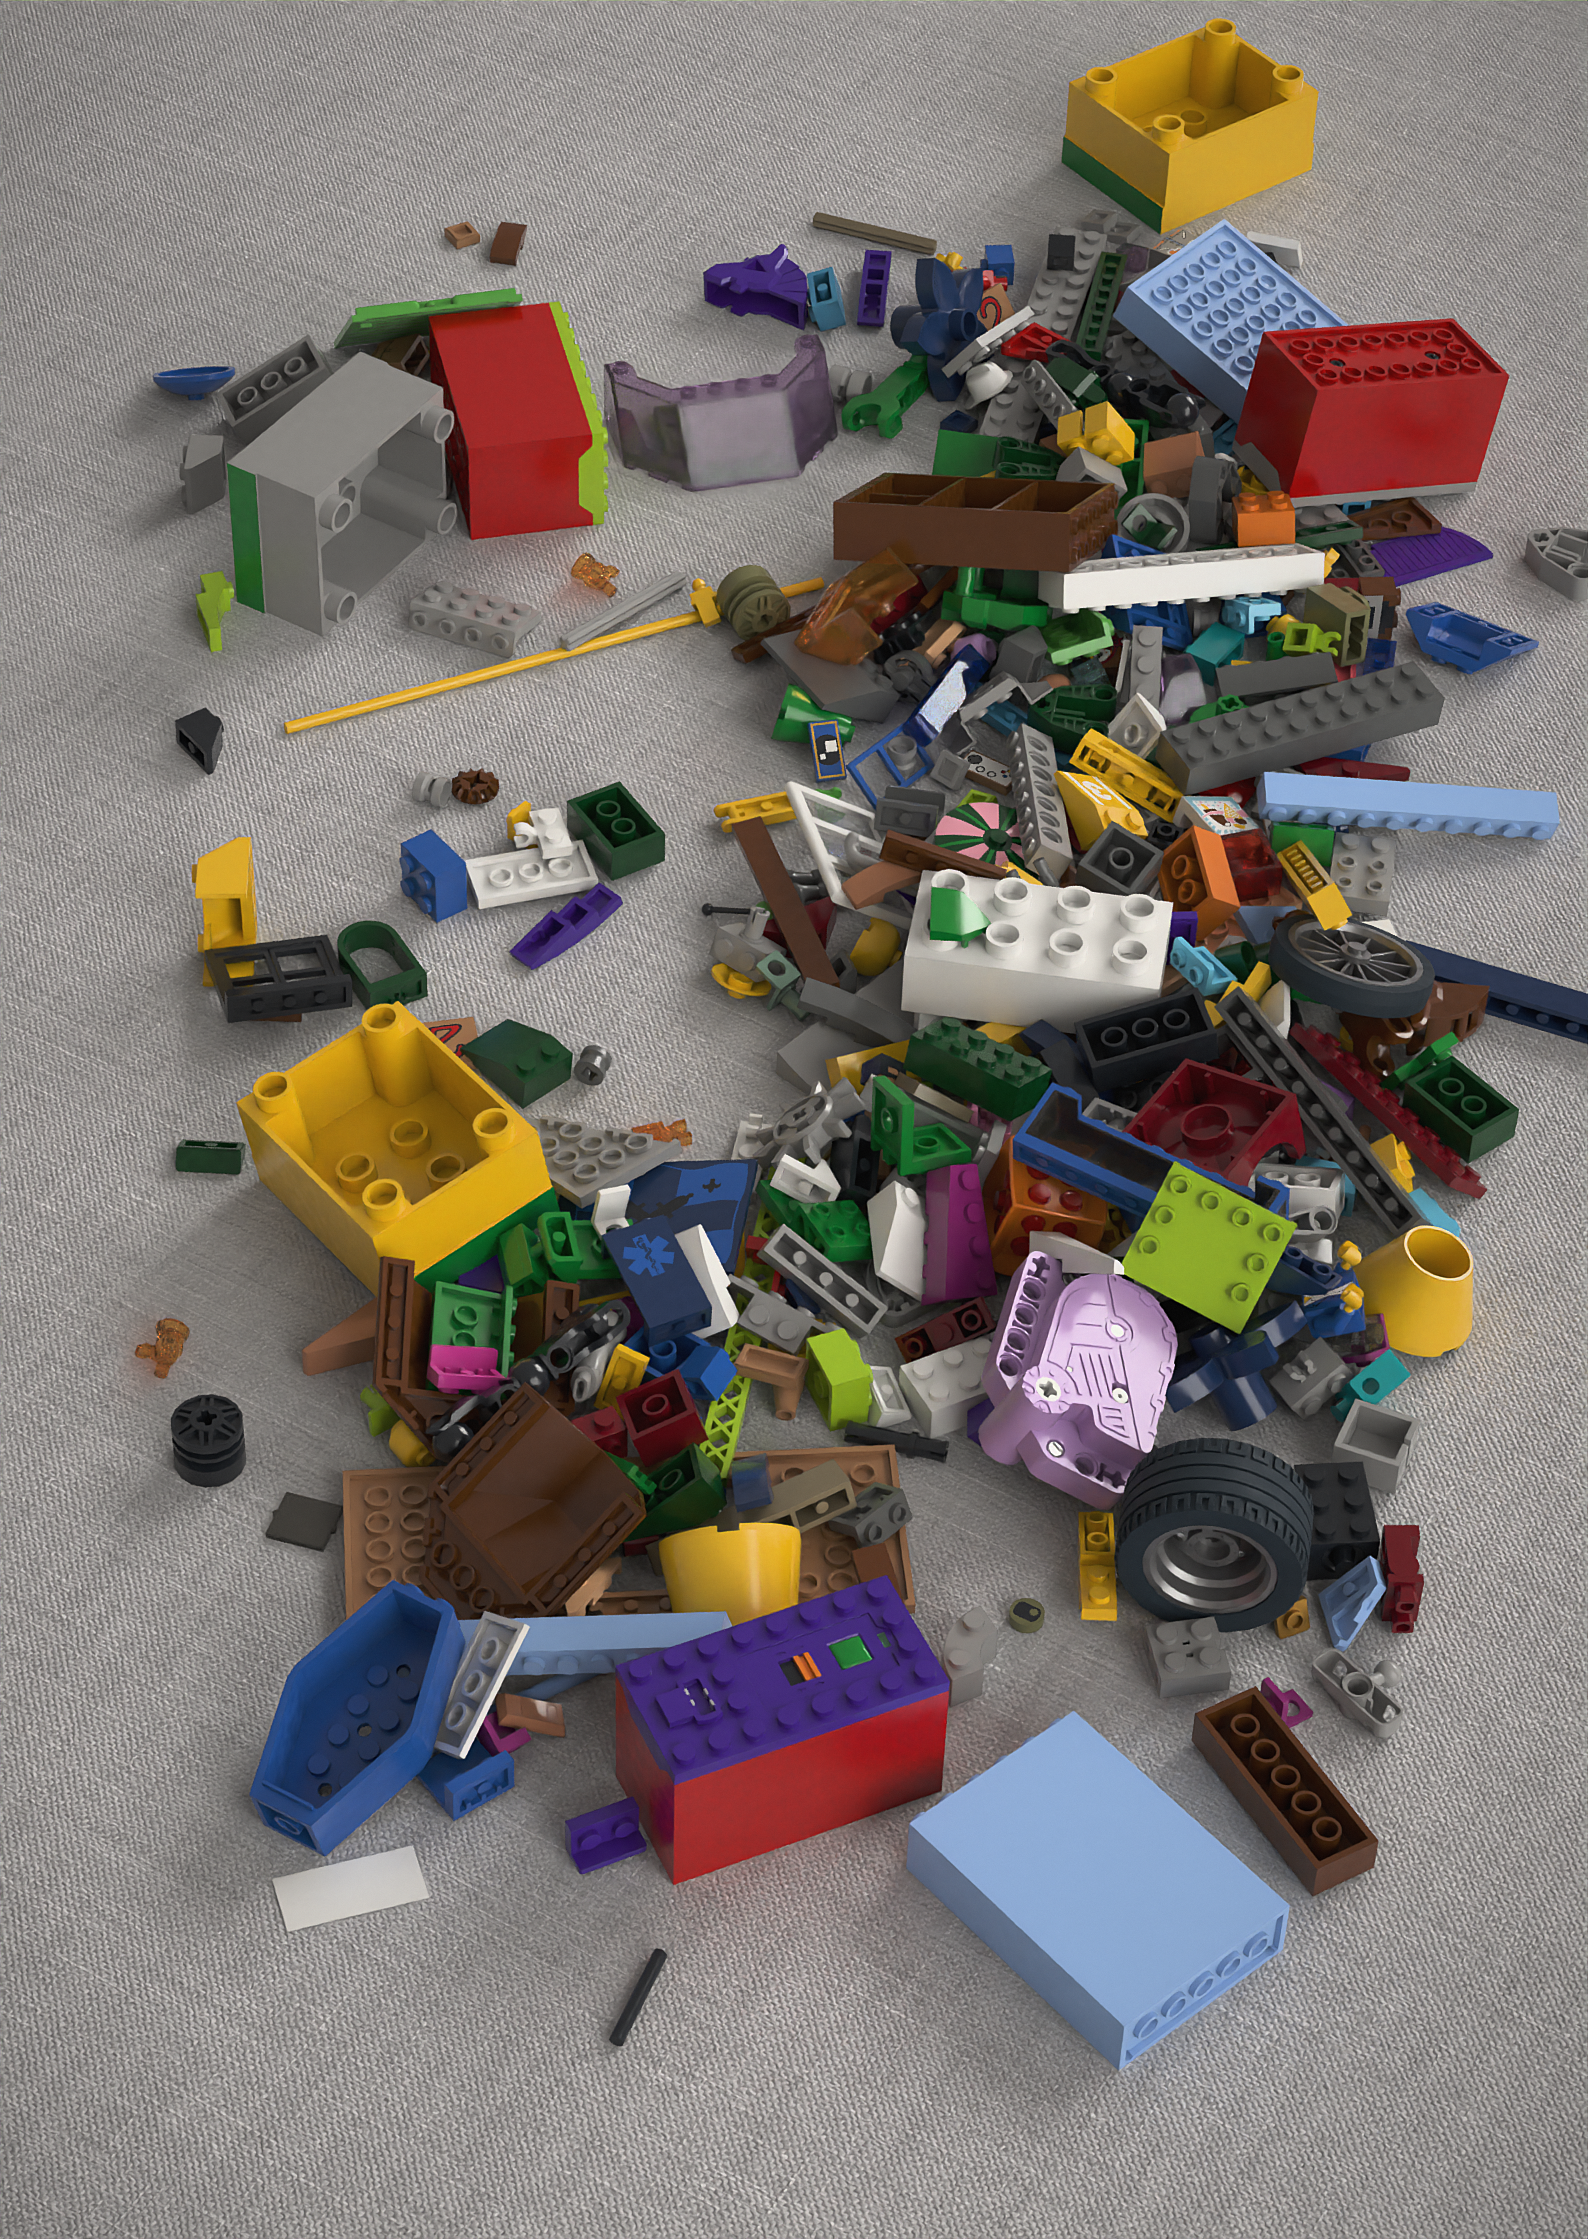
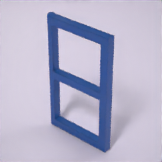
M904 722L848 763L846 769L873 809L876 810L877 798L855 767L876 751L898 786L908 787L932 769L935 764L908 723ZM902 731L906 736H910L916 741V752L925 764L924 767L906 780L882 747Z

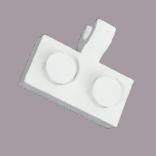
M559 808L529 811L530 825L525 822L514 824L516 835H521L514 836L513 838L516 847L524 848L537 844L542 859L572 855L573 845Z

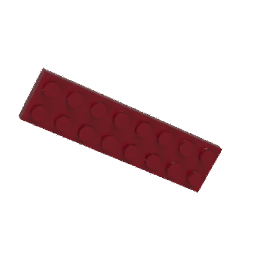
M1295 1023L1289 1033L1398 1139L1404 1142L1448 1187L1481 1199L1488 1190L1479 1181L1482 1178L1481 1175L1468 1165L1464 1167L1459 1162L1461 1156L1448 1146L1443 1147L1438 1142L1441 1138L1436 1132L1427 1126L1423 1128L1418 1123L1420 1117L1407 1107L1403 1109L1398 1104L1401 1099L1394 1092L1387 1088L1383 1090L1378 1085L1381 1080L1374 1073L1367 1069L1363 1071L1358 1066L1361 1061L1347 1050L1344 1052L1339 1047L1341 1045L1339 1039L1329 1032L1324 1034L1311 1024L1309 1027H1305Z

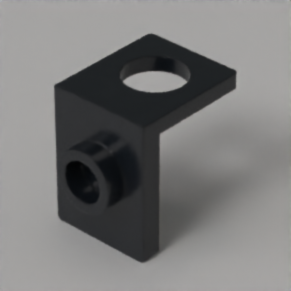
M1049 234L1047 269L1073 271L1076 236Z

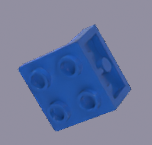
M475 1737L465 1759H456L441 1752L429 1759L424 1769L416 1775V1778L452 1820L455 1821L515 1787L514 1759L506 1750L492 1757Z

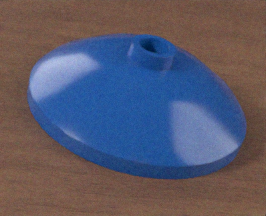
M230 366L191 367L158 372L153 374L152 377L154 383L170 393L188 395V400L205 399L204 394L216 391L228 383L235 375V368Z

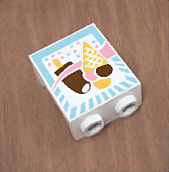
M1182 796L1172 821L1177 827L1190 828L1192 825L1219 834L1227 861H1256L1267 836L1232 797Z

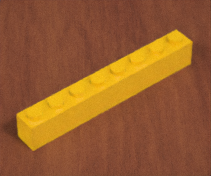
M1302 840L1275 854L1292 887L1324 930L1329 928L1336 930L1348 922L1347 918L1352 916V913L1339 889Z

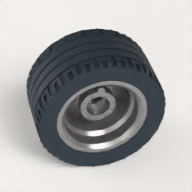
M1196 1438L1177 1441L1158 1448L1142 1459L1127 1478L1114 1556L1117 1575L1123 1587L1141 1607L1168 1622L1214 1617L1218 1631L1225 1633L1250 1630L1271 1623L1294 1606V1603L1300 1599L1306 1584L1314 1517L1312 1496L1308 1491L1307 1485L1289 1464L1271 1452L1248 1443L1222 1438Z

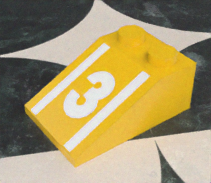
M1056 771L1054 773L1082 850L1089 851L1111 821L1116 822L1143 840L1148 837L1139 811L1101 777Z

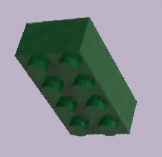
M944 1017L911 1034L903 1069L1009 1122L1035 1108L1048 1088L1052 1069L1041 1064L1040 1060L1034 1057H1026L1014 1051L1012 1046L1000 1044L988 1038L985 1033L969 1029L961 1025L959 1020L951 1017Z

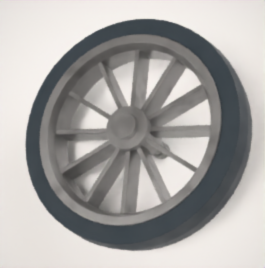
M1313 914L1292 916L1283 920L1277 926L1271 939L1268 953L1270 967L1287 985L1317 1002L1330 1006L1334 1012L1342 1013L1345 1011L1376 1018H1402L1420 1012L1425 1007L1432 993L1435 971L1430 961L1411 944L1387 931L1348 918V922L1344 926L1336 930H1331L1330 928L1324 930Z

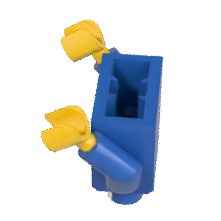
M1349 1240L1344 1241L1340 1245L1337 1256L1343 1259L1342 1263L1338 1262L1333 1272L1342 1276L1341 1282L1326 1295H1302L1303 1305L1299 1307L1307 1320L1306 1325L1308 1324L1314 1339H1318L1320 1336L1327 1338L1366 1330L1364 1291L1359 1286L1354 1270L1350 1268L1360 1263L1361 1253L1358 1251V1246Z

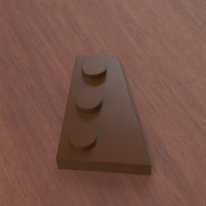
M1414 497L1400 498L1347 515L1351 521L1363 527L1362 541L1441 533L1442 523Z

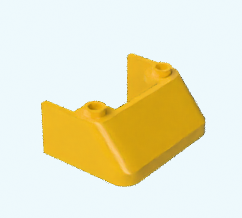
M237 837L199 857L198 864H192V883H196L195 899H202L204 933L198 934V953H204L203 987H214L205 962V950L256 944L257 908L251 837ZM255 961L225 964L230 978L254 975ZM253 985L239 986V987H252Z

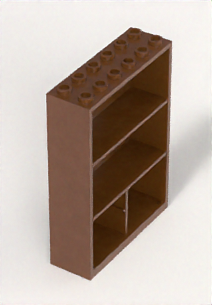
M885 472L833 502L834 560L1071 572L1104 548L1111 534L1117 536L1118 521L1114 520V509L1118 507L1119 496L1118 492H1115V483Z

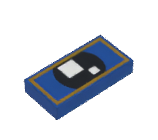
M838 719L808 723L807 728L816 783L846 779L847 774Z

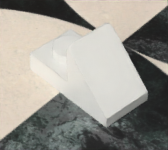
M786 1154L780 1160L770 1183V1186L802 1203L835 1201L841 1189L824 1159H821L816 1168L812 1169Z

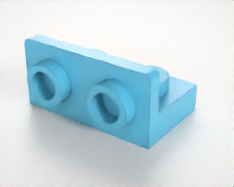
M1242 596L1225 600V606L1222 609V618L1225 626L1246 634H1254V620L1267 621L1270 620L1271 615H1281V603L1263 597Z

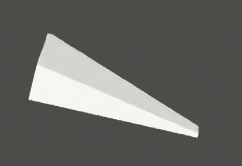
M1030 1231L1029 1254L1034 1251H1040L1055 1259H1059L1062 1262V1273L1124 1275V1267L1117 1259L1060 1232Z

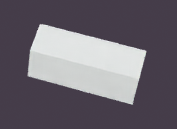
M484 1611L459 1661L434 1749L456 1759H465L530 1626Z

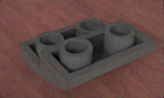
M1355 539L1351 544L1347 545L1334 543L1333 549L1340 556L1331 566L1332 570L1326 578L1384 576L1385 570L1361 539Z

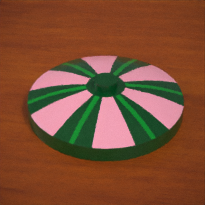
M969 803L948 812L938 824L933 838V845L993 865L1001 866L1005 861L1011 862L1040 881L1039 874L1025 868L1015 809L995 803Z

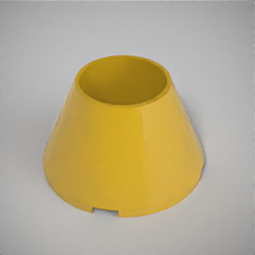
M1418 1226L1365 1256L1359 1264L1352 1268L1361 1290L1364 1291L1365 1315L1383 1313L1390 1347L1411 1355L1437 1357L1448 1350L1454 1349L1456 1351L1468 1338L1472 1329L1473 1258L1467 1246L1454 1234L1435 1226ZM1367 1322L1369 1325L1367 1330L1377 1338V1327L1373 1323Z

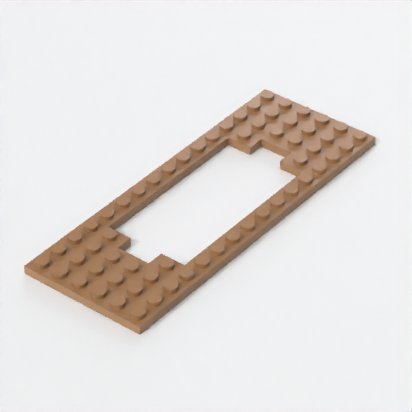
M895 1444L735 1452L733 1460L736 1461L766 1453L770 1465L768 1469L772 1480L771 1487L834 1459L849 1478L855 1497L874 1482L900 1488ZM624 1457L622 1459L635 1464L639 1468L638 1471L648 1476L672 1457L647 1468L640 1457ZM446 1466L342 1471L346 1620L392 1580L402 1585L406 1583L413 1584L425 1596L435 1600L419 1581L420 1566L424 1565L426 1547L422 1545L424 1522L425 1518L429 1517L430 1499L427 1498L428 1486ZM731 1468V1472H730V1476H729L727 1488H732V1487H733V1484H732V1468ZM828 1521L800 1533L801 1556L798 1604L859 1584L850 1556L852 1550L858 1549L854 1537L831 1531ZM904 1525L884 1542L905 1606L910 1614H915L916 1604L906 1527ZM667 1589L603 1592V1595L594 1606L586 1605L585 1607L586 1613L600 1610L604 1615L673 1613ZM563 1606L553 1617H566Z

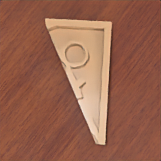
M621 1557L607 1558L563 1605L566 1617L586 1615V1605L594 1606L603 1595V1591L611 1586V1576L613 1574H621Z

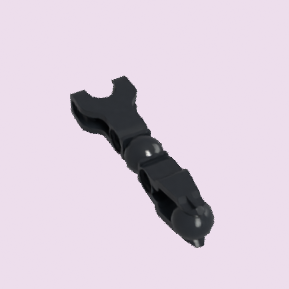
M1058 340L1045 351L1049 363L1054 358H1069L1085 369L1093 370L1101 378L1099 384L1102 390L1106 392L1110 403L1116 407H1126L1128 411L1132 410L1134 414L1148 420L1149 426L1163 429L1168 427L1172 429H1185L1195 423L1199 417V410L1206 406L1205 400L1202 397L1189 393L1187 388L1169 379L1161 382L1138 376L1134 377L1129 373L1119 372L1115 368L1111 369V366L1092 359L1076 343Z
M610 1300L600 1305L592 1303L579 1307L563 1320L555 1333L537 1347L533 1355L515 1362L508 1371L507 1378H502L498 1381L499 1386H492L481 1395L460 1398L441 1415V1419L427 1427L425 1433L433 1435L432 1448L435 1455L443 1462L449 1464L475 1436L469 1426L458 1421L472 1409L478 1410L479 1418L485 1422V1425L502 1407L500 1402L501 1394L504 1393L508 1400L524 1382L529 1384L541 1396H544L550 1387V1382L559 1379L558 1374L572 1369L590 1353L613 1340L629 1325L631 1316L627 1306L620 1300ZM610 1309H614L618 1314L617 1323L613 1326H608V1318L606 1316ZM552 1351L555 1353L557 1357L555 1367L551 1364L550 1354Z

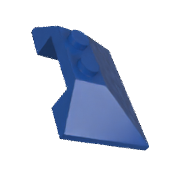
M1111 534L1107 539L1100 559L1167 553ZM1185 599L1182 604H1169L1167 601H1158L1157 606H1142L1140 603H1134L1131 608L1127 609L1115 608L1114 605L1106 606V609L1101 611L1102 615L1111 620L1114 628L1132 634L1133 625L1163 627L1162 645L1184 652L1188 645L1193 644Z
M1439 602L1409 608L1406 611V617L1422 652L1431 655L1430 659L1437 663L1447 664L1449 662L1455 664L1458 671L1466 674H1473V672L1484 670L1535 649L1539 645V641Z

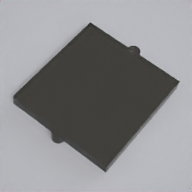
M286 1492L278 1509L272 1512L273 1519L265 1533L266 1538L324 1552L331 1535L337 1533L336 1525L343 1513V1506Z

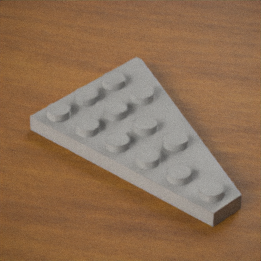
M515 1110L517 1113H519V1114L523 1117V1112H522V1111H517V1110ZM542 1115L540 1120L523 1117L538 1131L551 1185L554 1187V1190L580 1208L594 1203L599 1190L623 1186L682 1152L681 1141L675 1138L672 1142L668 1143L653 1140L652 1134L634 1133L629 1130L607 1127L605 1131L589 1129L587 1123L579 1121L570 1122L566 1119Z

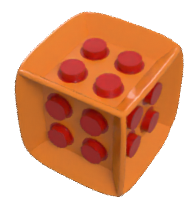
M1015 1135L1009 1137L1002 1145L999 1156L990 1170L982 1190L994 1272L1013 1276L1017 1268L1029 1255L1030 1231L1060 1232L1097 1250L1105 1229L1108 1202L1013 1159V1138ZM1049 1138L1044 1140L1089 1162L1098 1154V1152L1073 1143ZM1103 1161L1099 1166L1106 1169L1105 1162Z

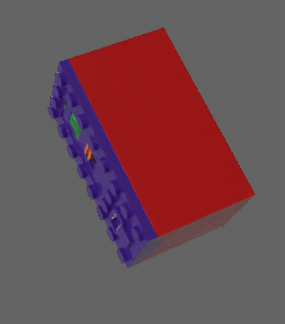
M885 1575L616 1665V1777L627 1798L633 1796L638 1804L639 1821L672 1884L676 1885L942 1791L950 1681L889 1578Z

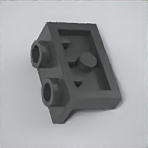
M874 1482L855 1497L858 1507L828 1520L831 1531L854 1537L858 1549L884 1542L912 1519V1513L903 1489Z

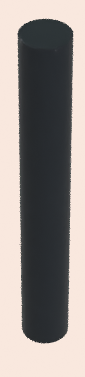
M654 1949L609 2038L613 2045L623 2046L668 1955L664 1950Z

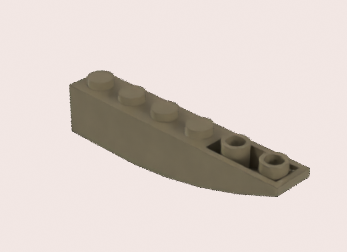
M831 1459L771 1487L774 1495L772 1504L738 1513L736 1506L732 1505L722 1510L716 1517L708 1518L700 1525L681 1529L646 1545L645 1549L655 1576L663 1575L658 1554V1544L669 1536L688 1530L716 1525L717 1532L740 1530L739 1523L783 1524L795 1527L802 1533L858 1507L851 1482L836 1461Z

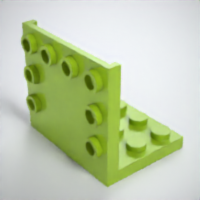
M1174 1161L1121 1263L1124 1267V1274L1240 1334L1294 1233L1297 1223L1286 1220Z

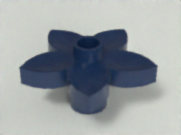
M936 258L917 259L915 288L919 305H901L893 311L890 321L891 336L894 344L899 349H906L909 353L916 356H928V377L937 401H956L963 389L967 371L961 376L957 372L948 378L942 371V368L975 339L988 332L984 324L977 317L983 297V269H956L951 272L944 262ZM992 354L990 357L985 358L980 363L987 362L993 356H995V354Z
M1297 1301L1280 1305L1246 1322L1240 1334L1217 1322L1211 1323L1192 1334L1188 1341L1193 1349L1175 1357L1174 1371L1165 1394L1174 1413L1210 1394L1228 1430L1231 1432L1249 1427L1270 1415L1277 1408V1404L1259 1371L1276 1364L1279 1355L1275 1347L1291 1338L1306 1325L1307 1320Z

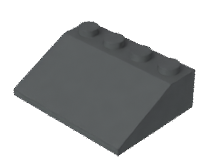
M816 625L762 640L760 644L822 710L883 724L900 697V694L892 687L893 682L877 671V665L866 659L861 654V648L849 642L846 638L847 634L836 626L828 628Z

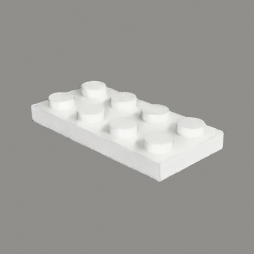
M583 840L571 842L573 845L571 856L542 859L539 848H532L464 860L466 862V876L478 909L593 889L598 884V878Z

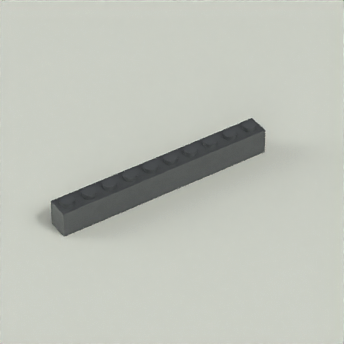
M1237 986L1214 1006L1277 1088L1296 1094L1300 1117L1395 1238L1418 1226H1434L1253 997Z

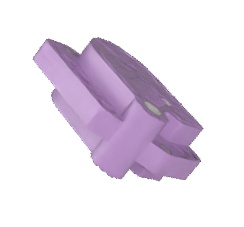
M1040 1251L1030 1253L1012 1276L981 1377L982 1385L995 1407L978 1430L979 1440L986 1455L1005 1465H1014L1023 1460L1031 1474L1038 1479L1098 1509L1109 1510L1113 1508L1124 1495V1488L1131 1471L1152 1450L1157 1433L1156 1426L1166 1400L1167 1386L1171 1381L1175 1367L1174 1361L1176 1349L1178 1348L1176 1332L1172 1321L1169 1320L1154 1296L1143 1287L1140 1288L1136 1284L1115 1274H1088L1082 1276L1080 1273H1062L1061 1261Z

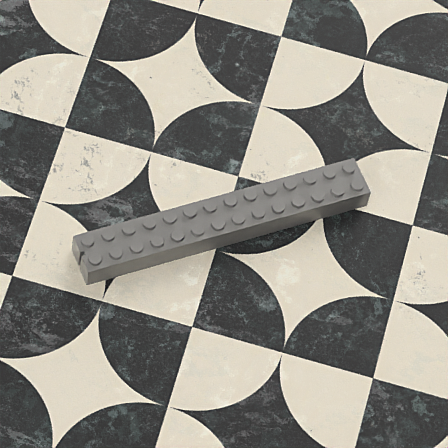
M1056 226L1054 234L1076 236L1073 271L1047 269V250L1027 306L1035 314L1027 322L1029 325L1035 322L1076 343L1101 251H1107L1108 235L1100 234L1096 231H1084V234H1081L1079 230L1071 227ZM1007 357L1003 371H1011L1013 377L1000 393L992 397L978 435L992 437L1009 436L1039 445L1040 426L1047 424L1049 419L1020 382L1023 371L1033 360ZM1040 362V363L1043 365L1044 368H1046V367L1050 364V363Z

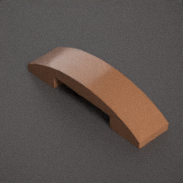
M883 860L852 876L842 883L841 888L855 910L883 902L884 895L887 892L920 883L922 873Z

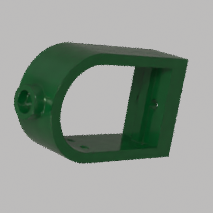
M360 921L349 925L339 934L337 939L338 963L343 975L350 974L352 990L366 1010L378 1004L392 1005L397 1001L405 1005L428 996L427 973L394 928L379 921ZM363 948L382 949L393 957L403 972L370 984L350 954Z

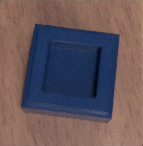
M955 410L940 422L941 430L971 434L978 428L977 419L959 410Z

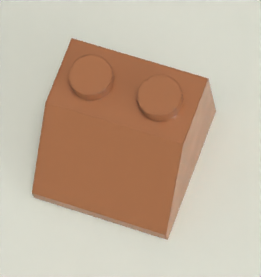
M1198 431L1150 441L1144 444L1143 478L1147 493L1163 494L1171 498L1189 496L1194 460L1197 456L1205 457Z

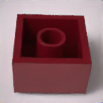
M679 1369L615 1397L631 1440L646 1468L678 1454L692 1442L698 1445L709 1440L694 1400Z

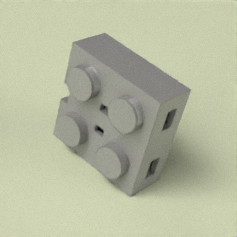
M1214 1617L1145 1625L1143 1646L1159 1699L1229 1690L1231 1669L1225 1650L1220 1649L1221 1637Z

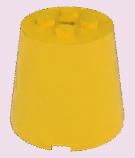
M739 1523L740 1530L717 1532L716 1525L684 1531L663 1539L658 1544V1554L672 1612L726 1611L732 1626L798 1605L801 1556L800 1530L792 1526L775 1523Z

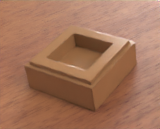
M468 221L444 228L445 237L456 249L480 242V234Z

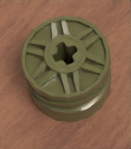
M746 565L735 569L721 581L716 592V602L730 621L738 636L745 641L790 618L791 606L780 588L777 587L769 572L761 566Z

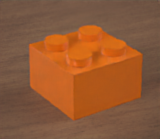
M1269 491L1267 495L1245 492L1240 493L1239 497H1231L1232 531L1238 547L1295 544V509L1289 494H1284L1283 491Z

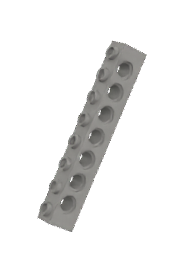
M1021 723L1016 732L1012 731L1009 734L1005 747L1008 754L1010 777L1013 786L1012 791L1014 793L1025 868L1038 874L1033 862L1038 858L1044 857L1050 870H1052L1055 878L1059 881L1072 862L1073 856L1063 798L1054 777V773L1058 769L1052 737Z

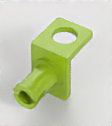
M370 1384V1388L374 1393L366 1386L360 1394V1400L371 1409L368 1412L369 1432L375 1437L392 1428L402 1419Z

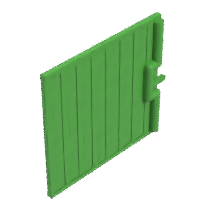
M515 288L455 295L453 298L421 302L405 301L355 308L356 315H351L334 340V349L378 343L419 333L421 337L429 336L428 316L519 306L523 301L522 294L516 295Z

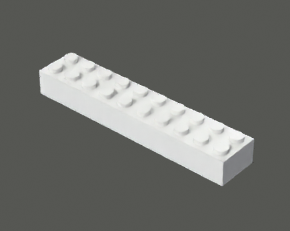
M1295 543L1086 560L1071 572L1039 571L1038 599L1049 603V607L1061 608L1063 613H1078L1079 608L1087 607L1091 611H1103L1106 609V606L1114 605L1115 608L1127 609L1131 608L1134 603H1140L1142 606H1157L1158 601H1167L1169 604H1182L1184 599L1192 598L1196 602L1210 601V597L1218 596L1219 599L1230 600L1235 599L1238 594H1244L1245 597H1261L1262 592H1270L1272 595H1286L1287 590L1306 593L1307 587L1324 584L1325 553Z

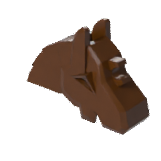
M1434 980L1432 993L1425 1007L1420 1012L1405 1017L1413 1028V1035L1409 1043L1405 1044L1406 1056L1419 1053L1423 1047H1428L1451 1031L1459 1042H1463V1039L1475 1033L1484 1021L1490 986L1440 983Z

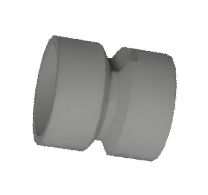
M832 365L825 383V398L840 403L846 400L848 403L855 396L870 393L873 381L872 374L860 370H855L851 373L848 367Z

